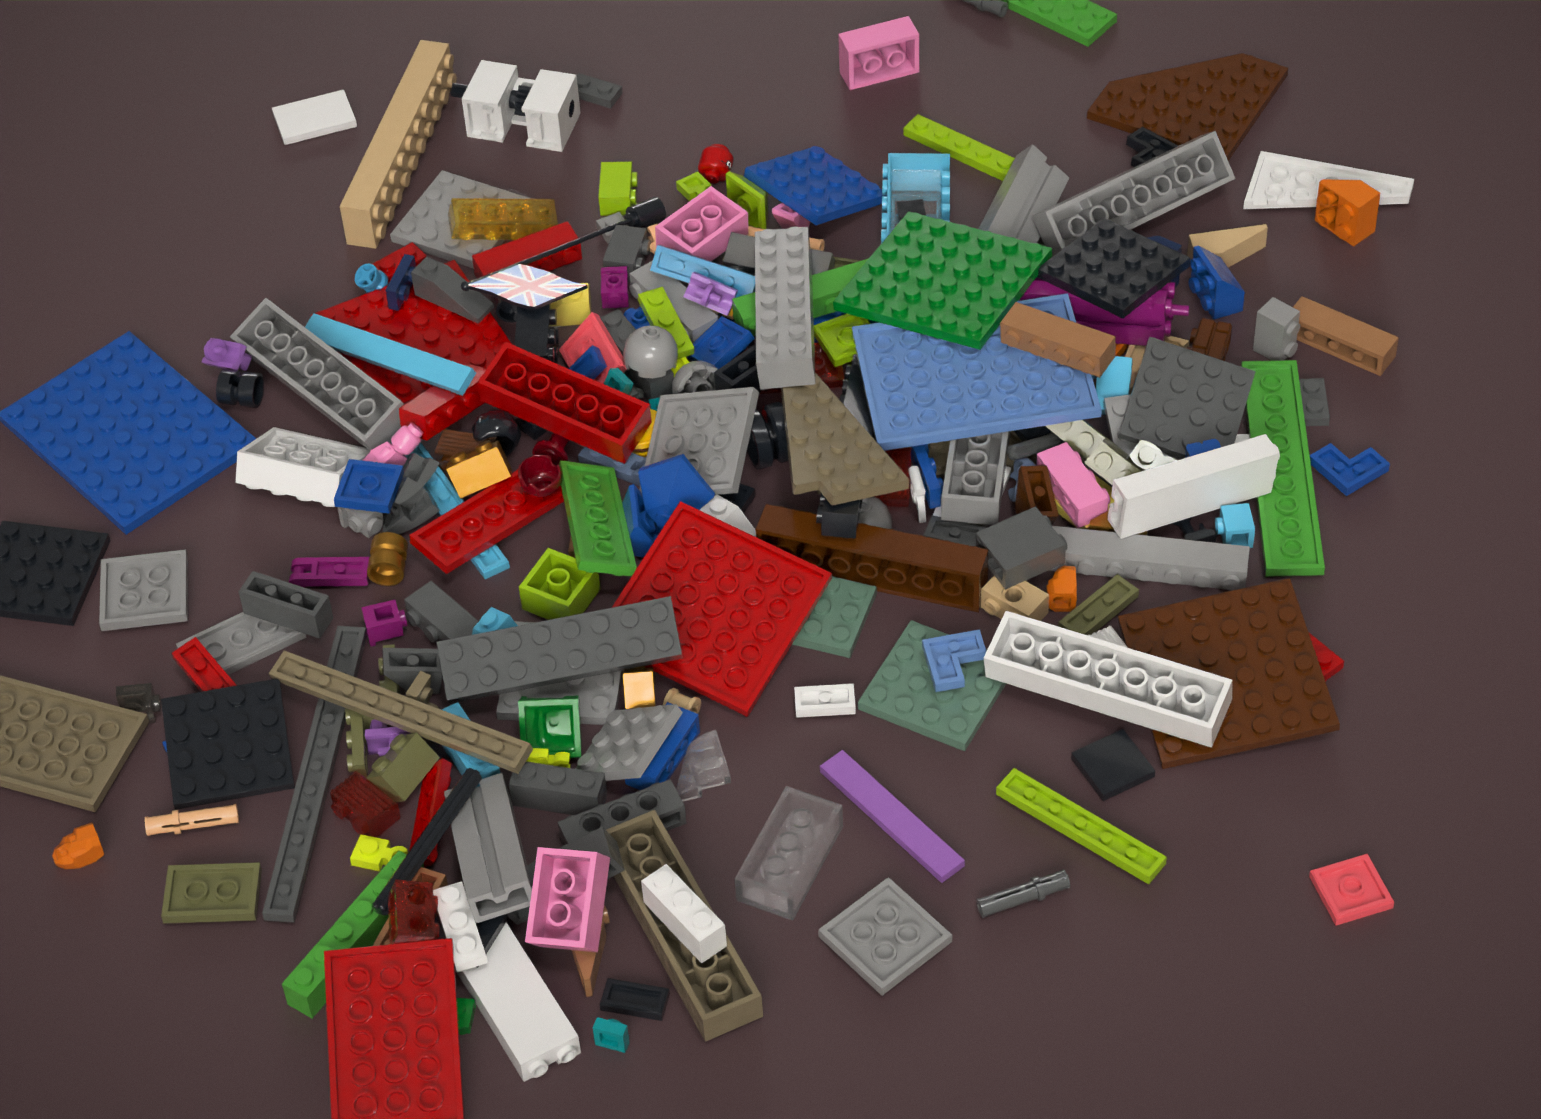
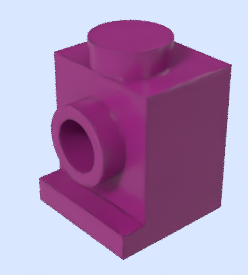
M627 266L601 267V299L603 309L629 307Z
M396 600L361 607L370 647L376 646L378 641L404 635L402 627L408 626L404 609L398 611Z

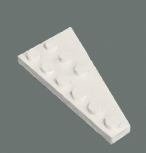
M1261 151L1243 209L1316 207L1319 182L1323 179L1361 180L1380 192L1379 205L1409 204L1414 179Z

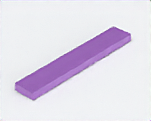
M841 750L820 765L821 774L941 883L965 867V860L846 752Z

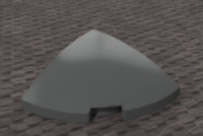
M411 453L403 466L404 475L394 502L400 505L414 496L429 481L440 463L432 458H423L416 453Z
M425 485L402 504L393 503L391 508L393 514L385 513L383 532L404 533L424 523L440 511Z

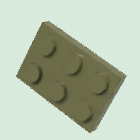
M260 862L168 865L161 914L163 924L256 921L262 874Z

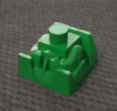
M579 695L565 696L563 698H527V696H522L518 700L520 740L530 743L532 748L549 749V755H555L558 752L570 753V758L582 756Z

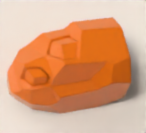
M1075 566L1059 567L1054 572L1053 578L1048 581L1046 590L1049 594V609L1052 611L1071 612L1076 608L1077 583Z
M93 823L74 828L73 833L63 837L60 844L55 847L52 855L56 866L64 869H77L96 862L104 855Z

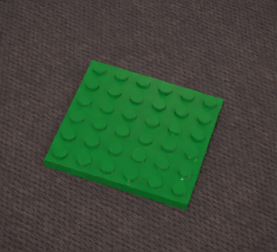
M908 211L833 301L834 310L981 350L1015 302L1019 301L1036 279L1040 266L1053 257L1052 248Z

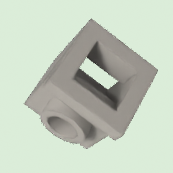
M337 507L341 526L344 528L349 526L354 532H360L368 538L378 533L383 526V514L380 512Z

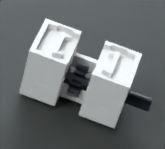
M481 60L469 85L452 84L451 96L462 98L467 137L503 143L512 124L527 126V147L562 152L581 113L577 76L575 74L540 69L536 80L518 78L517 65Z

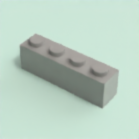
M653 260L629 273L631 284L629 290L635 299H638L639 293L663 286L692 343L718 320V316L708 307L683 297L687 288L679 280L650 271Z

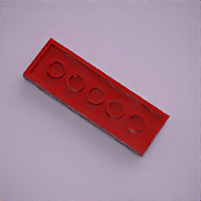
M518 470L512 473L511 477L489 486L410 534V544L444 573L448 574L563 503L562 488L560 486L555 493L546 497L532 496L523 490Z

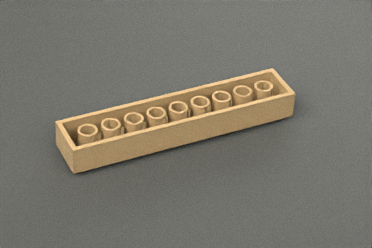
M420 40L340 204L348 245L376 249L380 240L385 237L386 227L389 221L393 220L394 210L397 204L401 203L404 188L409 186L412 171L417 169L420 154L425 152L427 139L433 135L435 122L440 120L443 105L448 103L452 84L456 83L457 80L452 68L454 57L453 54H450L448 43Z

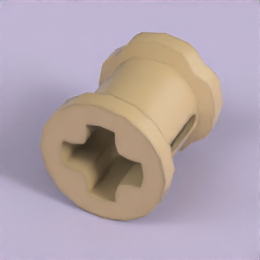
M676 688L668 691L663 705L667 702L677 704V706L697 714L701 707L700 698H690L680 694Z

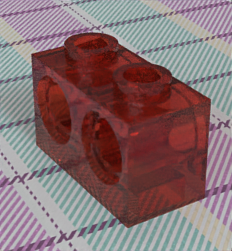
M395 880L388 895L390 944L438 940L439 923H435L434 918L438 908V897L433 895V883Z

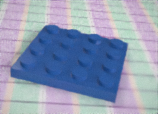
M818 146L776 157L765 162H759L758 164L746 167L744 172L745 178L814 225L882 204V196H887L882 195V189L877 184L868 181L859 172L850 169L841 160L832 157L823 148Z

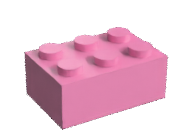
M909 16L838 34L839 69L849 90L919 73V33Z
M710 186L655 226L656 248L657 245H662L713 261L726 251L731 232L748 235V212Z
M538 847L525 937L526 943L538 947L598 952L610 857L598 852Z

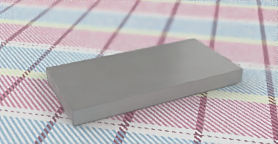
M241 612L176 643V647L178 649L196 637L223 670L230 675L307 637L304 633Z

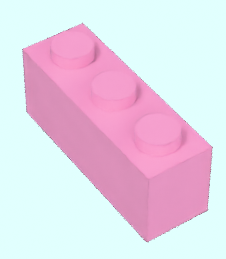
M1067 442L1037 453L1036 466L1048 467L1054 497L1077 528L1090 524L1092 519L1108 511L1110 496L1107 490L1100 487L1094 473L1090 469L1087 470L1082 463L1079 453L1073 451Z

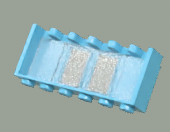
M888 153V164L883 163V179L888 180H883L882 195H887L882 196V212H887L882 213V228L887 229H881V244L900 222L897 202L923 199L926 216L950 222V154Z

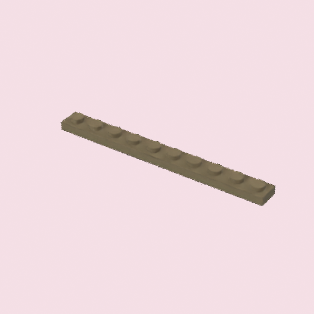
M285 650L269 672L271 679H279L280 683L404 731L410 733L417 732L420 737L519 774L533 751L531 744Z

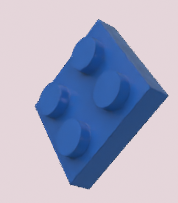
M721 316L692 343L694 354L687 357L691 361L702 360L711 363L720 369L739 353L743 352L755 338L749 330Z
M349 459L334 497L335 507L389 514L404 475L403 465Z

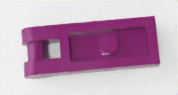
M369 557L295 558L291 563L293 574L289 576V583L304 588L306 586H368L367 568Z

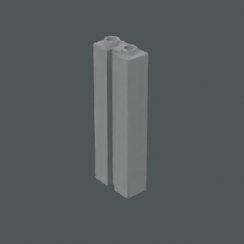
M1032 144L1016 155L979 229L1037 243L1040 233L1032 216L1057 204L1069 177L1056 165L1049 166L1045 162L1047 157Z
M499 773L481 779L480 786L475 788L451 823L466 897L476 923L529 907L531 901L532 883L517 821L503 774ZM452 789L444 791L445 799L448 797Z

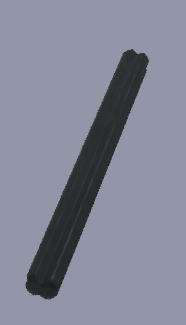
M472 768L466 769L373 902L372 907L376 913L383 916L389 914L480 783L482 777L479 771Z

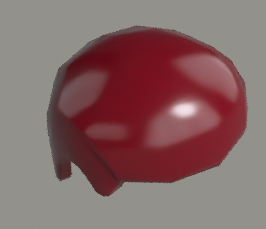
M533 455L524 459L519 465L518 476L523 490L532 496H549L555 493L562 484L560 466H555L547 455Z

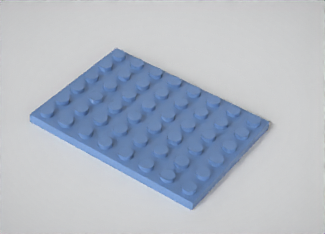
M1068 293L1017 301L1018 303L1076 323ZM883 323L852 327L853 340L875 440L884 451L1101 417V406L1091 374L1001 343L1000 325L981 350Z

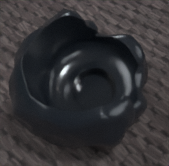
M490 410L487 413L481 414L472 426L473 438L476 441L497 437L505 456H510L518 446L521 438V430L515 419L503 410Z

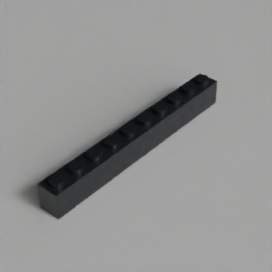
M854 354L852 365L847 364L840 401L874 438L875 435L857 355ZM821 493L816 523L822 524L821 535L856 539L863 499L832 506Z

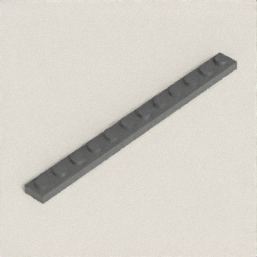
M337 626L327 667L357 678L367 638L366 627ZM318 698L262 912L264 921L295 923L346 721L344 707Z

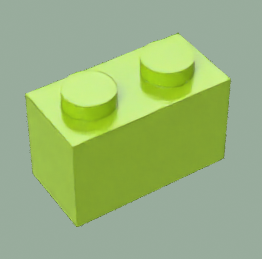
M601 162L599 184L601 216H609L617 212L625 216L627 207L637 204V192L633 187H638V173L633 172L632 162Z

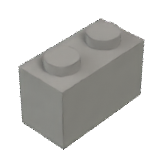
M1272 297L1257 312L1253 351L1272 361H1284L1287 357H1292L1298 348L1296 341L1300 330V311Z

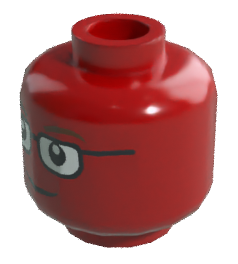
M712 144L703 149L698 164V172L709 183L715 184L719 181H725L726 173L731 172L734 157L726 146Z

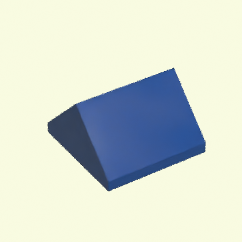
M632 484L628 487L622 504L634 556L645 557L661 529L645 511L641 491Z

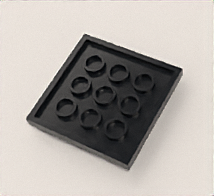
M1104 218L1042 264L1038 269L1037 278L1120 318H1125L1190 267V257Z
M2 521L0 525V617L74 626L100 567L101 559H103L109 546V534Z
M279 679L161 699L175 810L295 788L282 689Z

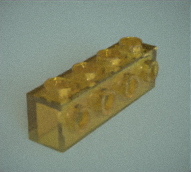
M452 198L448 212L451 239L516 240L558 225L554 199Z

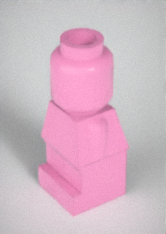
M412 422L408 426L404 425L392 436V444L387 441L370 450V453L362 461L404 466L407 460L405 455H410L421 443L420 437L423 435V432Z

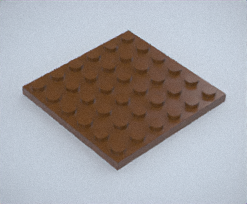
M1290 578L1118 616L1123 640L1128 648L1232 679V701L1212 748L1150 729L1162 769L1340 730V723Z

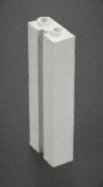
M1264 434L1113 480L1111 493L1114 503L1109 505L1107 520L1120 539L1220 509L1222 505L1236 504L1271 493L1276 477L1277 463L1280 458L1279 449Z
M505 923L486 954L488 963L480 965L478 968L473 967L457 972L472 999H475L480 1012L523 1082L545 1074L548 1070V1065L555 1061L559 1065L573 1060L576 1055L581 1053L578 1034L510 927Z

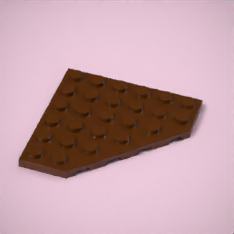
M1240 53L1109 81L1088 109L1087 119L1131 134L1144 127L1178 146L1200 135L1216 131L1229 161L1288 76V68Z

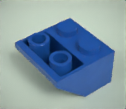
M1199 245L1193 248V259L1190 260L1192 272L1191 278H1189V287L1192 293H1196L1199 297L1203 309L1208 311L1214 320L1243 311L1245 291L1222 258Z

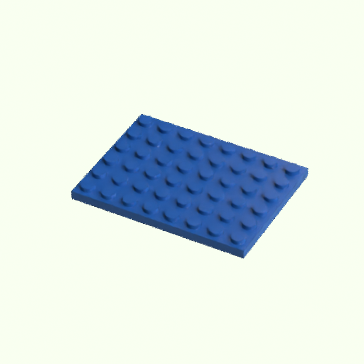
M130 331L0 411V422L126 535L236 463L237 451L256 439Z

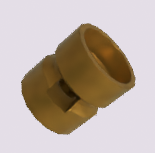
M383 532L373 537L370 548L371 556L369 557L367 576L371 581L381 586H393L403 580L408 543L404 537L393 532Z

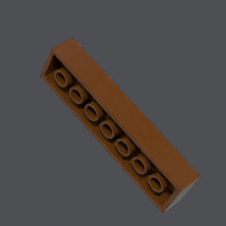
M766 504L756 527V537L831 572L833 577L876 586L877 591L978 613L980 611L981 589L988 582V549L871 526L865 523H858L856 539L821 535L822 524L816 523L817 514Z

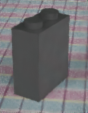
M1036 506L976 532V546L988 549V568L1005 590L1065 563L1067 550L1065 538L1061 534H1057L1049 518L1046 515L1043 516Z

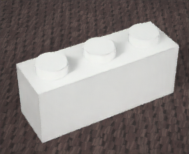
M667 864L641 880L644 903L701 963L727 946L725 924Z

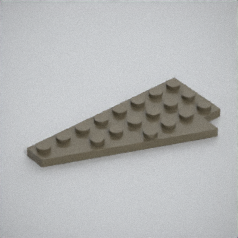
M816 373V384L781 388L792 493L794 495L819 490L833 506L909 488L910 479Z

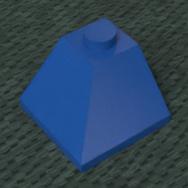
M684 454L641 467L638 471L645 511L661 530L680 501L700 510L715 496L714 491Z

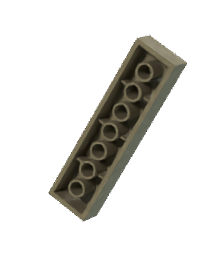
M652 810L606 829L617 841L625 871L615 875L614 878L704 1041L711 1040L763 1017L762 995L727 935V946L701 963L644 903L641 880L667 864L713 912L656 811Z

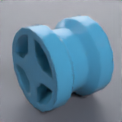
M367 263L360 266L356 271L355 283L369 293L387 286L388 278L383 271L378 270L373 264Z

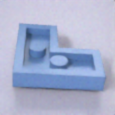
M980 629L922 640V648L935 692L965 687V679L960 664L984 660L987 652Z

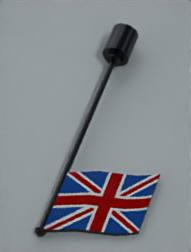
M652 197L629 206L626 209L625 220L468 283L463 281L461 289L463 291L471 289L489 294L515 306L530 310H536L585 290L588 286L566 280L542 269L527 266V264L612 231L616 225L647 228L662 222L666 218L665 207L658 197Z

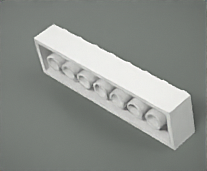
M1005 611L984 656L985 675L987 678L1211 748L1232 701V679L1009 611Z

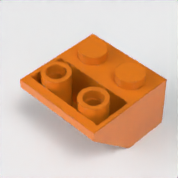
M1323 179L1319 182L1315 221L1354 247L1375 232L1380 192L1361 180Z

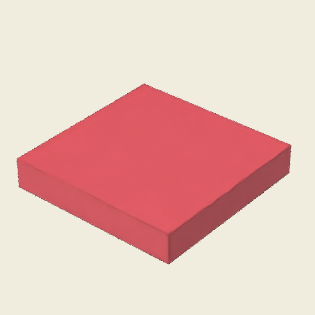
M1368 854L1310 871L1309 878L1335 926L1393 909L1394 900Z

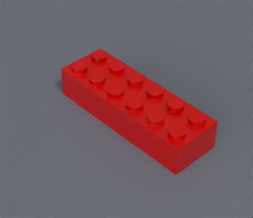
M508 342L503 344L477 382L482 402L623 464L626 463L652 423L649 403Z

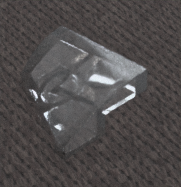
M716 730L699 736L687 748L676 787L682 801L702 797L703 789L731 783V775Z

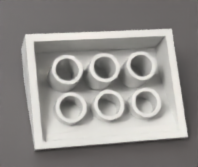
M273 427L237 451L236 483L244 484L249 489L270 490L274 495L287 494L296 496L300 501L313 500L321 502L326 507H335L334 497L348 460H363L370 451L360 446Z

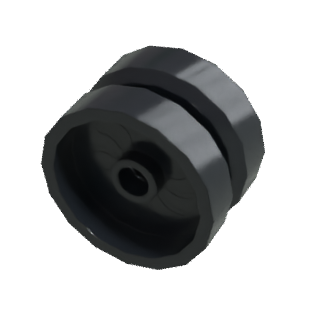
M779 401L764 405L762 413L755 409L747 454L756 470L771 467L774 457L779 463L789 461L783 405Z

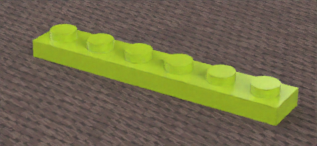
M919 114L903 128L904 136L940 153L950 154L951 158L1001 181L1004 180L1015 159Z
M1015 768L996 787V795L1147 884H1150L1166 865L1167 857Z

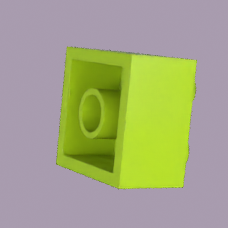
M547 548L519 586L522 610L548 620L582 614L599 592L600 581L598 572L589 573L578 570L576 558Z

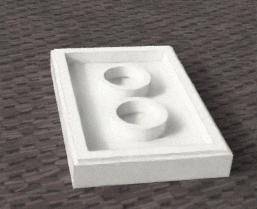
M344 90L272 108L273 116L284 145L357 127L356 119Z

